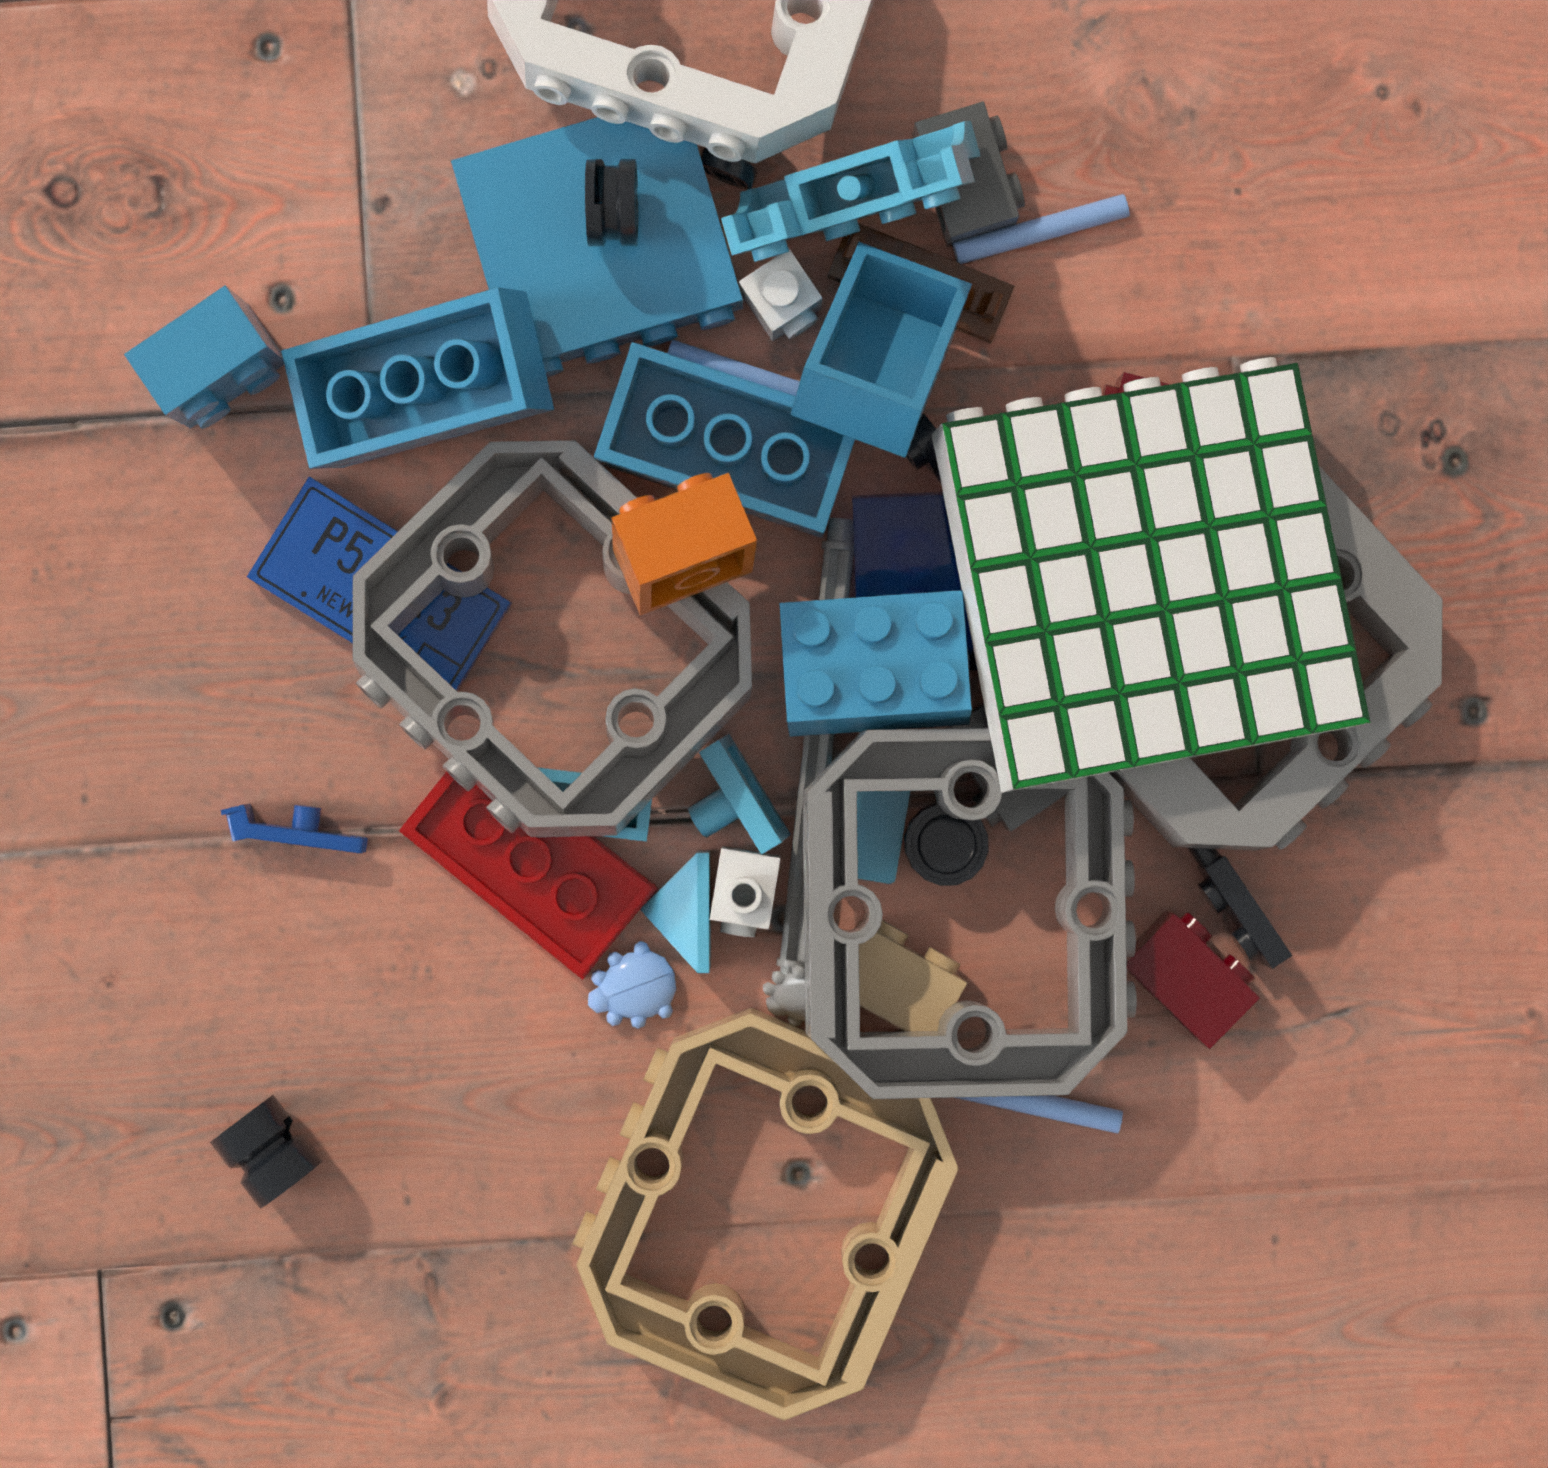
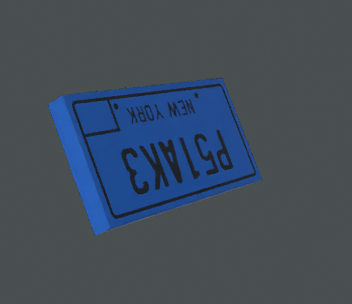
M309 476L248 573L247 578L353 643V575L398 531ZM447 562L448 568L455 572L462 573L461 570L457 569L456 567ZM488 587L481 593L466 598L453 596L443 590L398 636L448 684L458 691L512 605V602Z

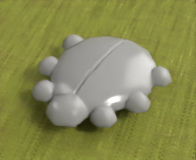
M796 965L792 967V973L786 975L780 971H774L772 973V980L776 985L769 982L763 984V992L770 996L766 998L768 1010L776 1016L788 1015V1021L792 1026H800L805 1021V969Z

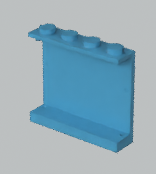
M596 117L451 160L488 289L500 287L527 292L547 377L561 373L564 370L562 362L585 356L587 364L614 358L621 354L620 345L642 339L643 346L646 347L671 341L678 337L677 328L699 322L701 330L723 326L735 320L733 312L743 309V299L697 144L685 140L679 143L668 142L656 137L648 128L627 121L622 124H614ZM587 159H602L605 166L618 165L620 159H636L639 210L637 246H622L619 240H607L604 246H588L585 217V168Z

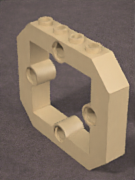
M752 1007L675 1037L668 1052L657 1047L643 1079L653 1084L646 1104L642 1106L633 1102L619 1134L630 1139L621 1161L609 1157L596 1187V1190L606 1194L597 1215L586 1211L572 1243L582 1248L576 1266L607 1344L783 1421L863 1390L959 1169L931 1098L872 1099L806 1034L805 1030L792 1026ZM716 1064L780 1091L781 1114L786 1123L797 1132L806 1134L822 1132L830 1127L838 1116L909 1147L877 1222L859 1224L852 1228L843 1239L841 1248L844 1274L850 1281V1284L818 1357L745 1326L743 1301L737 1292L727 1285L718 1283L704 1285L696 1290L688 1301L625 1274L658 1196L671 1190L679 1180L684 1159L681 1143ZM809 1085L818 1087L827 1097L822 1110L811 1115L802 1114L796 1110L792 1103L796 1091ZM648 1148L659 1149L666 1154L670 1167L661 1175H646L637 1165V1155ZM866 1244H878L885 1248L888 1253L887 1260L878 1269H863L854 1260L859 1248ZM718 1306L729 1313L732 1321L723 1330L711 1331L702 1326L698 1315L707 1307Z

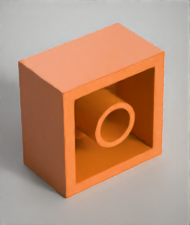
M711 473L693 476L677 486L678 492L655 500L653 495L638 497L621 506L619 515L611 517L613 551L640 616L753 572L757 539L729 473L715 478L712 477Z

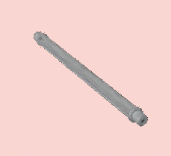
M829 518L827 541H822L821 549H824L819 600L849 598L853 556L857 552V544H853L855 520ZM834 734L804 736L781 953L776 963L777 966L781 967L780 972L785 975L792 973V967L796 965L805 969L802 792L831 763Z

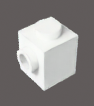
M790 249L789 252L776 256L739 281L742 297L772 342L783 334H786L790 340L806 331L819 320L815 313L821 310L823 298Z
M722 846L709 919L721 921L720 932L737 936L755 937L757 928L769 929L780 855L768 853L761 855L760 852Z

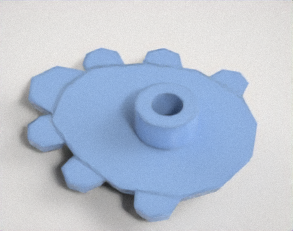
M639 941L634 945V952L626 953L624 956L618 952L609 953L607 962L610 967L607 972L599 969L592 972L591 980L599 987L589 992L588 1006L596 1013L608 1011L607 1022L612 1026L620 1025L623 1017L630 1018L632 1026L639 1029L645 1026L646 1019L658 1014L664 1019L670 1018L673 1013L671 1002L676 992L674 970L663 956L650 951L647 943Z

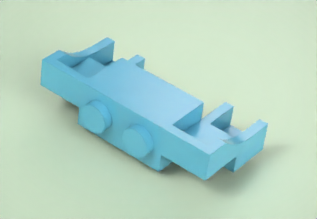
M963 121L913 139L896 140L786 175L783 180L740 192V202L736 213L721 218L731 255L751 251L754 262L789 252L786 240L823 231L825 240L830 241L859 232L860 228L857 220L879 213L881 223L885 224L917 214L914 202L920 200L923 201L926 210L961 199L958 187L975 182L969 160L981 156L971 121Z

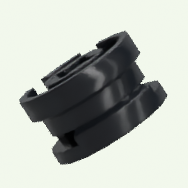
M602 159L586 160L585 217L588 246H604L607 240H619L622 246L638 245L639 210L636 159H620L618 165L605 166Z
M933 803L920 809L909 821L904 834V853L910 866L924 880L939 886L959 885L972 879L983 867L989 852L988 834L981 819L972 821L952 818L942 811L938 803Z

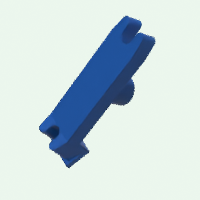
M251 803L220 810L221 815H226L232 842L251 838L345 852L366 853L368 841L366 837L318 831L321 808L294 805L292 827L256 822Z

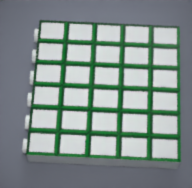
M1275 357L1261 358L1241 364V372L1222 376H1219L1217 367L1202 368L1183 374V382L1163 386H1161L1159 377L1143 378L1124 384V392L1104 396H1102L1100 387L1084 388L1065 394L1066 402L1043 406L1041 397L1025 398L1006 404L1007 412L986 416L983 414L982 407L966 408L948 413L946 415L947 422L942 423L934 431L932 438L1001 793L1371 723L1298 363L1277 366Z

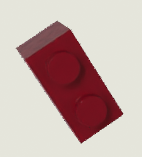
M1166 910L1136 940L1135 954L1133 957H1126V968L1201 1044L1211 1049L1260 999L1248 987L1255 977L1230 953L1221 960L1206 945L1213 936L1190 913L1186 912L1179 919L1174 913Z

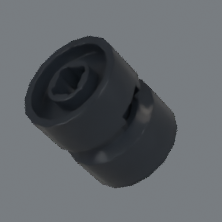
M274 1095L270 1096L210 1142L229 1168L241 1167L244 1174L241 1184L260 1209L276 1199L323 1162L304 1135H291L289 1129L293 1120Z

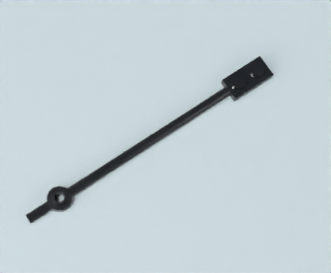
M923 413L906 457L916 470L926 466L941 484L932 438L936 428ZM1187 848L1198 863L1196 867L1205 879L1197 884L1200 892L1217 914L1223 910L1227 911L1238 928L1230 935L1245 958L1250 963L1259 959L1263 965L1273 969L1293 956L1226 856L1220 855L1217 849Z

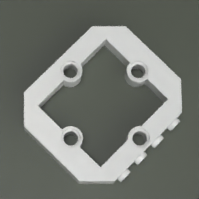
M487 0L488 18L525 88L532 90L542 100L556 105H564L569 102L590 109L598 118L614 124H622L627 121L648 128L656 137L668 142L679 143L685 140L706 147L711 154L726 161L736 162L743 159L757 163L831 129L874 0H776L771 35L775 46L781 53L787 55V59L774 95L681 65L676 56L662 46L645 45L632 49L550 22L558 0ZM797 13H804L813 17L815 22L809 24L798 23L791 16ZM651 80L662 84L664 88L658 92L651 93L643 91L637 85L643 81Z

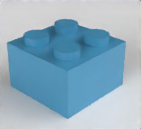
M226 285L124 354L163 413L190 429L197 424L201 429H204L221 420L231 410L228 403L245 391H248L250 395H255L271 386L280 377L277 370L284 365L281 351L249 304Z

